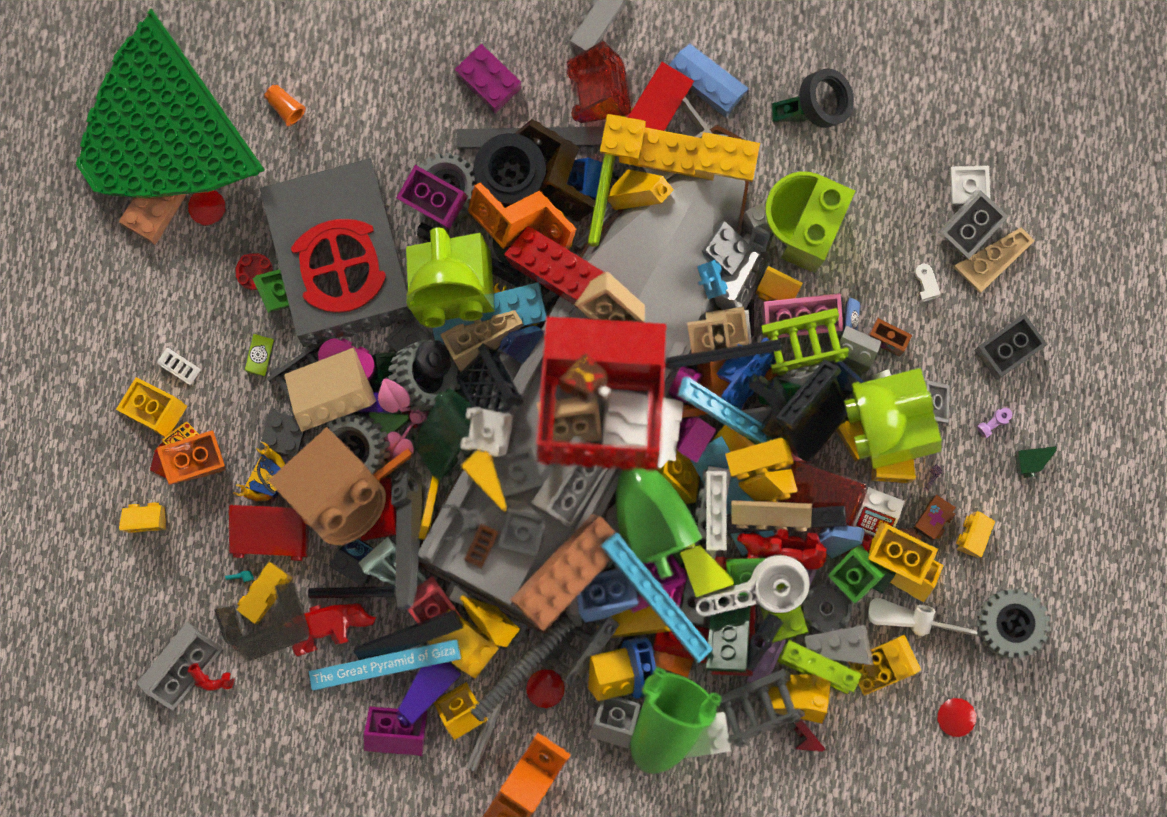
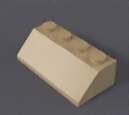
M733 500L731 502L732 524H736V528H748V525H756V529H768V526H776L775 530H787V527H795V531H807V528H811L812 504Z

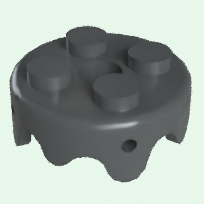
M825 583L815 586L808 592L803 601L802 612L804 618L817 631H836L844 627L850 620L852 603L849 597L837 585ZM823 603H829L832 606V611L829 614L822 612L821 606Z

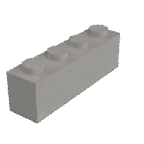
M594 0L590 6L591 11L589 14H585L582 17L579 29H575L569 37L570 46L589 58L628 0Z

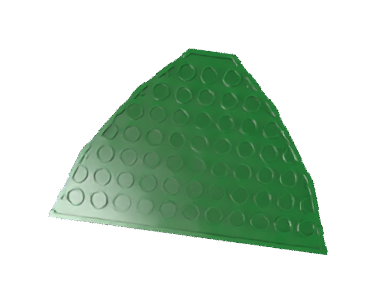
M149 9L144 21H140L136 26L138 29L132 36L126 39L114 55L111 70L106 73L95 98L97 101L94 107H91L86 122L88 125L86 132H83L80 145L82 149L80 157H77L76 165L96 194L145 199L202 193L216 190L250 176H257L265 171L262 164L156 13Z

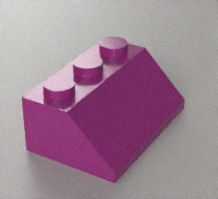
M369 706L364 730V751L423 756L427 711L409 728L398 721V716L396 715L398 709Z

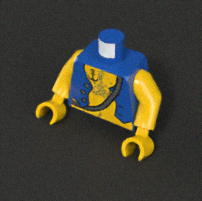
M261 441L265 446L263 450L256 448L261 456L245 486L236 484L235 486L241 488V492H233L234 495L244 496L253 501H268L272 497L277 498L279 492L268 480L286 464L282 457L269 448L265 442Z

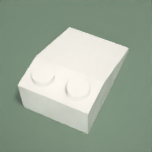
M725 712L716 713L714 722L709 727L703 729L699 738L684 758L731 752L730 743L727 740L729 736Z

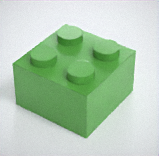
M861 545L852 549L827 575L854 603L861 600L888 573L881 565L868 559L869 553Z

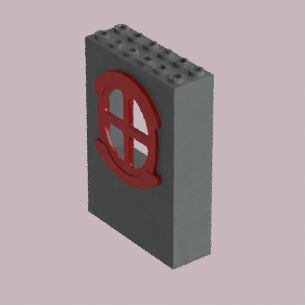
M371 158L260 188L296 334L303 347H315L318 343L326 342L329 339L342 336L345 338L352 337L357 332H370L375 327H388L394 322H407L412 317H415L407 306L406 296L408 290ZM346 235L357 240L365 249V255L345 261L342 260L336 241L337 236ZM328 239L334 263L311 269L309 265L314 248L320 241ZM362 263H368L369 274L366 282L359 291L351 293L346 280L345 269ZM336 271L343 292L342 296L332 297L323 293L315 285L313 278Z

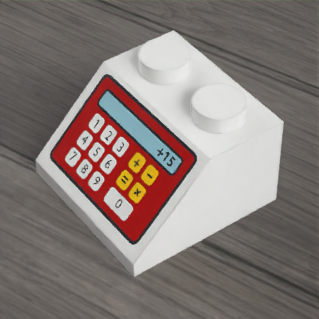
M868 487L863 494L853 527L863 528L866 534L873 537L880 523H885L895 528L905 501Z

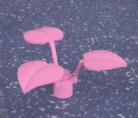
M384 379L378 394L380 406L391 413H395L398 410L401 412L411 411V407H408L410 404L408 392L396 382ZM419 409L416 411L412 410L410 413L412 422L401 436L399 433L392 431L384 438L385 442H390V447H386V451L390 452L387 460L392 461L407 448L412 453L414 452L412 442L405 439L415 423L420 424L425 419L426 425H430L428 428L430 436L438 440H445L454 436L461 429L463 422L444 409H435L429 415L428 410L424 412H419Z

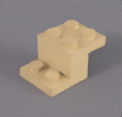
M744 307L705 312L706 320L687 322L692 353L734 347L738 344H749Z

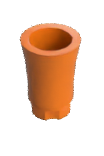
M278 85L270 86L264 94L268 104L275 109L287 126L295 124L306 111L304 105L296 101Z

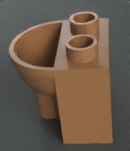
M327 427L268 480L325 542L333 545L347 544L363 536L377 522L385 506L386 495L382 485L368 468Z

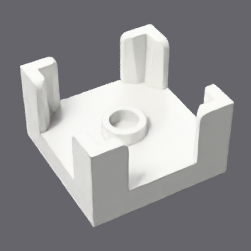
M478 407L468 408L466 418H472L469 437L462 439L461 448L469 450L480 449L488 451L490 455L494 456L506 455L513 415Z

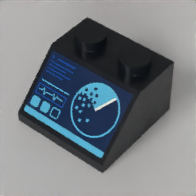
M359 538L350 543L343 544L329 564V567L360 586L365 587L371 574L364 573L359 562L374 548Z

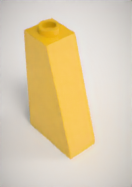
M628 169L610 188L607 201L614 210L662 204L674 189L663 176Z
M651 606L632 613L631 609H627L610 616L620 624L611 638L670 632V629Z

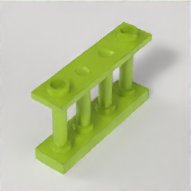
M834 308L761 325L763 338L776 340L779 335L787 333L790 337L795 360L784 362L781 350L773 352L776 364L771 365L772 374L784 375L789 370L820 364L823 360H834V362L845 360V357H848L849 350L848 347L841 349L834 325L839 321L838 309ZM817 326H827L833 351L821 352L816 333ZM806 329L809 333L814 355L803 358L797 332Z
M790 640L788 644H784L777 660L778 663L804 675L813 674L831 682L830 687L845 694H848L849 691H855L862 675Z

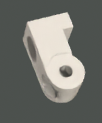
M920 264L914 272V278L919 282L922 291L918 295L919 302L921 303L938 298L940 291L931 266Z

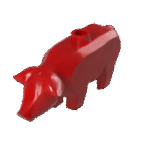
M778 529L777 534L770 537H763L753 532L751 534L741 533L737 537V541L741 542L748 552L747 559L785 555L799 561L806 570L821 568L827 559V548L824 547L815 533H808L806 540L796 536H789L786 529Z
M358 603L335 604L324 608L317 605L310 607V612L300 614L286 621L284 625L293 641L292 650L298 657L318 650L315 646L314 638L330 635L335 645L348 642L347 628L349 626L365 627L374 625L377 616L369 615L363 606Z

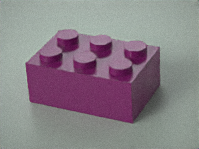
M482 44L455 68L456 76L495 114L522 88L521 81Z
M414 165L396 198L450 229L469 196L453 185Z

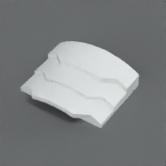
M611 392V395L605 401L601 445L646 448L648 395ZM664 397L659 468L667 461L676 460L679 423L682 421L683 409L682 401Z

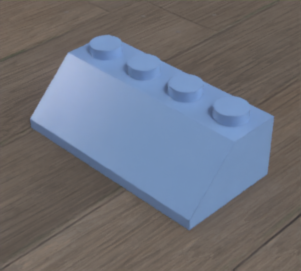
M691 44L682 49L669 64L670 67L694 80L690 91L725 118L749 90L748 87Z

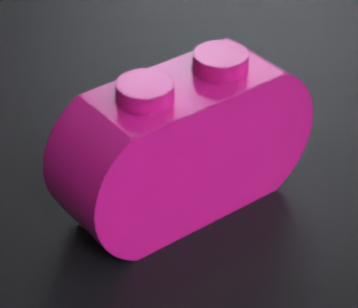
M336 338L327 340L319 349V361L353 348L351 346L352 342L344 338L341 340ZM361 346L359 348L354 347L368 381H371L376 372V365L371 354H369L370 351Z

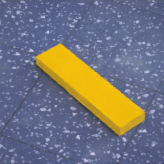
M434 470L418 536L420 539L425 540L428 534L441 475L440 471Z

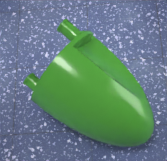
M622 470L616 488V514L620 536L641 563L651 561L655 563L660 579L664 578V576H670L672 572L666 560L667 555L673 554L677 564L684 563L680 553L681 549L702 538L698 527L682 498L662 474L656 470Z
M656 668L653 675L646 680L643 686V694L646 695L630 741L631 755L635 765L647 774L662 773L676 766L691 750L703 729L709 727L714 722L716 709L722 700L718 694L711 693L709 695L695 682L676 674L666 673L661 668Z

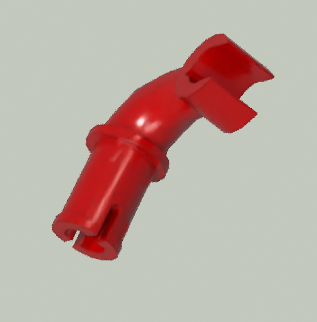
M194 663L188 668V672L194 679L196 687L206 691H214L220 688L228 690L233 687L234 679L230 680L231 673H223L221 679L211 680L208 675L203 673L198 663Z

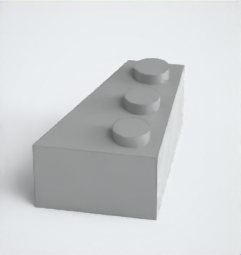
M866 626L805 636L807 649L828 659L874 665Z

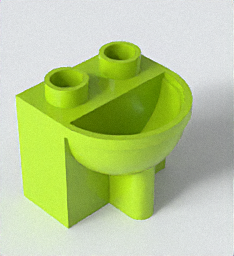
M795 172L781 178L771 189L765 204V216L770 230L777 239L786 244L781 259L816 273L827 257L855 194V190L813 172Z
M433 228L430 231L431 242L406 247L407 306L421 325L423 324L428 328H437L443 326L445 320L456 318L464 321H476L482 318L483 313L495 311L491 250L481 233L450 238L445 229Z
M921 368L863 383H852L853 399L845 400L844 404L849 422L860 421L863 435L854 437L859 459L870 457L872 467L875 469L942 452V440L933 412V402L930 391H927Z

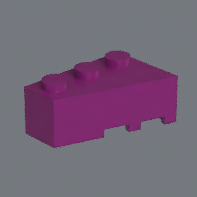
M698 417L682 418V421L679 423L677 450L697 463L716 429Z

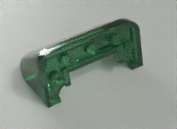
M448 388L444 393L440 391L434 399L436 403L420 431L417 430L411 438L414 440L412 444L433 477L439 481L459 461L458 455L463 449L461 448L462 439L469 437L472 418H466L467 409L472 408L470 403L451 388Z

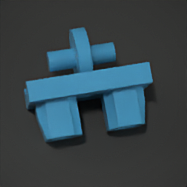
M713 260L697 266L702 280L698 282V285L704 286L708 299L726 294L728 286L721 279L720 273L722 268L720 263H716Z

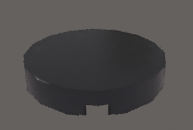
M429 340L423 342L418 347L415 361L417 368L425 377L431 379L443 377L451 367L450 352L440 341Z

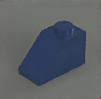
M531 326L509 332L502 339L499 349L523 364L537 345L544 331L537 326Z

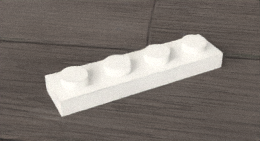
M707 471V550H726L727 471Z

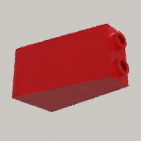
M661 62L628 118L646 121L645 128L665 131L682 104V99L686 97L692 87L694 80L666 63Z

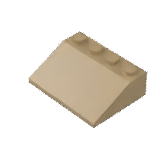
M354 347L284 374L293 413L301 432L369 407L377 401Z

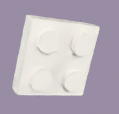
M989 166L950 167L951 205H964L977 190H981L990 198Z

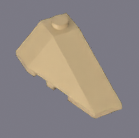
M514 310L495 315L489 320H476L474 324L466 326L464 324L457 325L440 334L461 372L480 353L478 348L483 343L493 349H497L501 345L502 339L509 332L520 329L523 323Z

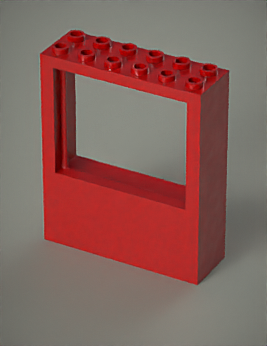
M546 317L537 434V463L543 465L561 464L563 466L581 465L586 468L598 466L605 469L615 467L625 470H659L666 342L665 323ZM584 353L607 374V384L605 387L608 389L648 391L646 448L552 442L556 386H560L561 378Z

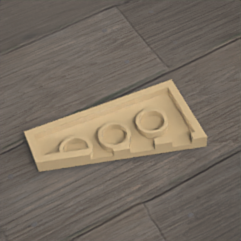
M1021 227L953 267L981 293L1035 240Z

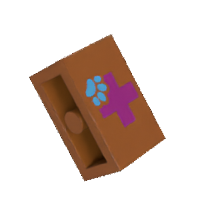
M879 318L873 323L868 334L881 341V348L899 357L905 352L912 337L911 334Z
M936 494L913 526V529L931 541L936 538L939 539L945 531L943 529L945 523H950L954 518L955 513L953 511L956 507Z

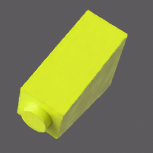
M695 543L685 547L684 550H681L680 553L696 597L734 584L731 576L700 544L695 546Z

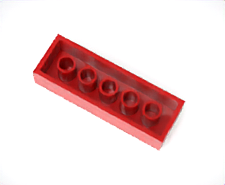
M527 226L504 254L512 267L575 306L590 282L605 273L530 226Z

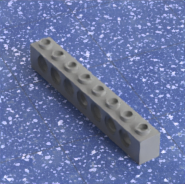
M710 465L708 470L704 469L702 481H705L704 489L700 488L698 500H702L701 508L697 507L695 519H698L697 527L702 536L701 539L706 540L707 530L703 528L702 522L707 520V471H727V494L731 478L729 469ZM700 540L695 542V546L699 545ZM705 549L715 560L717 550ZM687 575V584H685L682 594L684 595L683 603H680L679 609L690 622L703 624L705 616L698 614L696 607L691 606L688 602L690 597L696 596ZM701 602L699 606L701 608H706L707 602Z

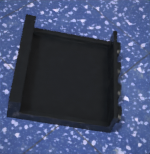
M826 360L821 362L776 416L793 454L807 463H810L847 418L844 404L845 397L836 378L841 370L838 366Z

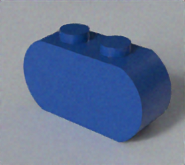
M639 637L624 641L621 649L626 648L635 676L634 691L631 694L637 699L646 697L643 694V686L656 669L650 641L646 637Z

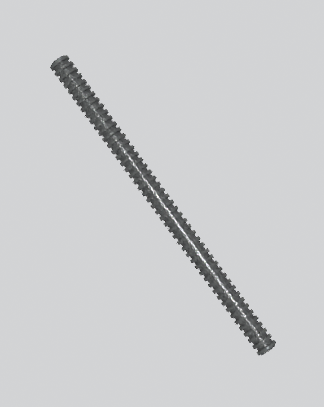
M612 564V568H608L607 571H613L619 568L616 566V564ZM567 611L565 612L566 615L562 616L561 620H558L557 624L552 626L553 629H549V633H545V637H541L539 639L540 642H536V646H532V650L527 651V655H523V659L519 660V663L509 670L510 673H506V677H502V681L497 682V686H493V690H489L488 695H484V699H480V703L470 710L477 720L484 722V718L489 717L488 714L492 713L494 708H497V704H501V700H505V696H509L511 694L510 691H514V687H518L519 682H523L524 677L527 678V674L536 668V664L539 665L541 663L540 660H544V656H548L549 651H553V647H557V643H561L562 638H565L566 634H569L570 630L575 628L573 621H569Z

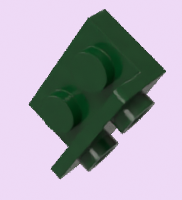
M397 352L372 355L376 365V372L370 381V385L374 393H379L382 381L389 379L388 376L393 375V372L389 371V366L394 364L391 360L397 356Z

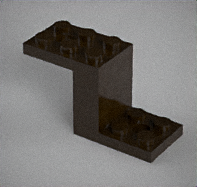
M533 119L515 132V134L523 135L537 144L545 158L546 175L538 191L547 197L564 215L576 222L594 211L595 201L590 196L584 195L573 186L566 184L579 147Z

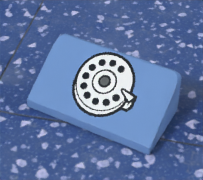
M849 298L846 301L843 331L846 326L858 331L860 302L853 298Z

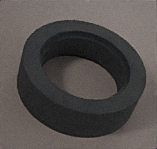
M830 68L819 70L808 75L801 84L799 91L800 105L807 119L814 125L821 128H829L845 122L852 114L854 107L852 88L844 75L837 70ZM820 81L828 83L835 92L837 110L834 115L826 114L818 104L816 88Z

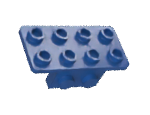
M763 338L761 342L770 340L768 338ZM769 352L727 359L717 372L719 378L730 383L723 392L722 399L741 410L745 401L754 392L748 387L749 378L753 373L765 377L771 365H774L776 362L774 353Z

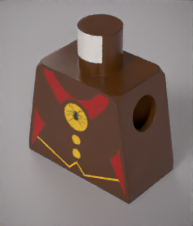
M585 353L560 380V389L586 403H590L596 395L606 401L612 392L605 387L607 384V374Z

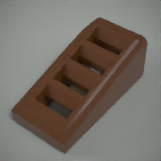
M481 523L464 560L482 569L499 535V531ZM484 531L492 535V538L489 539L481 534ZM482 539L488 542V547L479 543L478 540ZM475 546L486 550L483 554L475 550ZM473 553L477 556L482 557V560L479 561L470 556Z

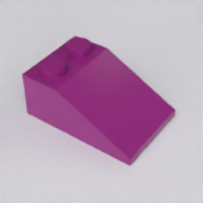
M669 554L666 557L672 574L661 579L654 562L642 563L667 594L685 582V578L673 554ZM638 591L639 605L630 608L632 613L650 606Z

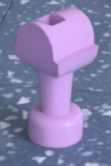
M1009 408L996 410L994 417L987 424L982 422L977 426L978 431L984 438H988L992 434V429L1009 423V420L1012 418L1011 410Z

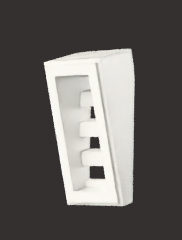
M166 348L157 361L159 366L190 386L201 371L200 368L169 348ZM170 355H172V359L170 360L168 365H166V361L168 360ZM176 360H180L175 369L173 370L172 366L174 365ZM185 363V364H186V367L184 368V370L182 371V373L179 374V373H178L179 370L181 369V367H182L183 364ZM192 368L193 371L191 372L189 377L185 378V375L187 374L189 369Z
M451 580L446 590V595L450 600L463 605L460 599L462 595L476 599L458 583Z

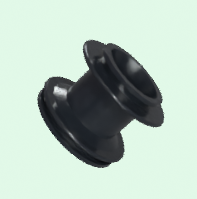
M515 133L497 135L482 145L474 160L473 173L476 183H481L506 208L536 193L541 188L546 175V163L542 151L531 139ZM515 159L517 163L515 165L509 164V161ZM502 164L504 165V168L502 170H498L496 168L497 165ZM527 168V171L525 173H521L520 169ZM509 173H512V175H516L513 179H510V177L506 176ZM499 177L502 181L500 183L496 182L495 178Z

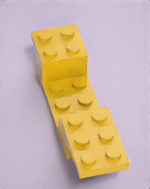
M607 114L600 153L618 156L619 163L712 181L714 180V175L753 182L760 143L703 132L702 138L645 128L646 121Z

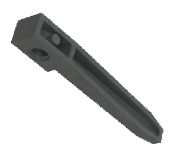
M408 465L392 472V505L397 508L395 593L398 608L402 611L413 607L417 590L420 543L418 536L421 527L422 475Z

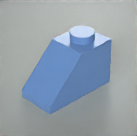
M847 525L824 527L819 533V539L824 547L827 548L826 553L833 559L862 544L865 530Z

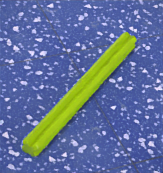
M604 154L588 244L591 247H597L600 242L615 156Z

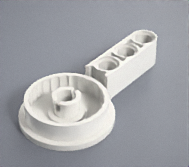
M785 555L771 556L756 566L748 582L698 596L695 599V607L697 613L702 616L754 605L756 602L762 608L771 612H788L797 608L805 600L809 591V577L804 566L796 559ZM779 583L786 584L783 589H776ZM741 592L747 593V596L743 599L737 597ZM721 597L728 598L726 603L718 602ZM704 601L709 603V605L706 608H701L699 606V604Z

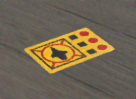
M186 421L164 437L162 441L167 445L199 434Z

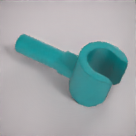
M243 571L238 574L225 576L226 580L242 578L244 583L254 580L251 571Z

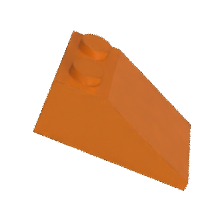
M213 430L157 448L169 485L206 477L226 470Z

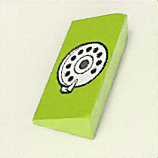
M253 334L245 367L247 373L266 376L274 339Z

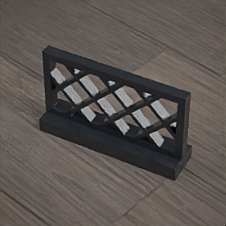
M483 343L478 348L480 353L456 378L472 408H479L480 399H485L482 409L506 414L514 405L520 407L524 401L496 350ZM483 360L482 369H478L479 363ZM471 373L469 382H465L464 378ZM477 373H481L479 382H475ZM487 373L491 374L489 382H485ZM473 386H478L476 395H472ZM484 386H488L486 395H482ZM494 386H498L496 395H492ZM491 399H495L493 408H489ZM501 399H505L506 404L499 409Z

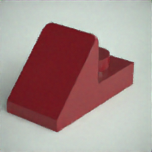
M802 719L799 722L793 723L796 726L793 730L800 738L805 737L794 749L820 752L826 750Z

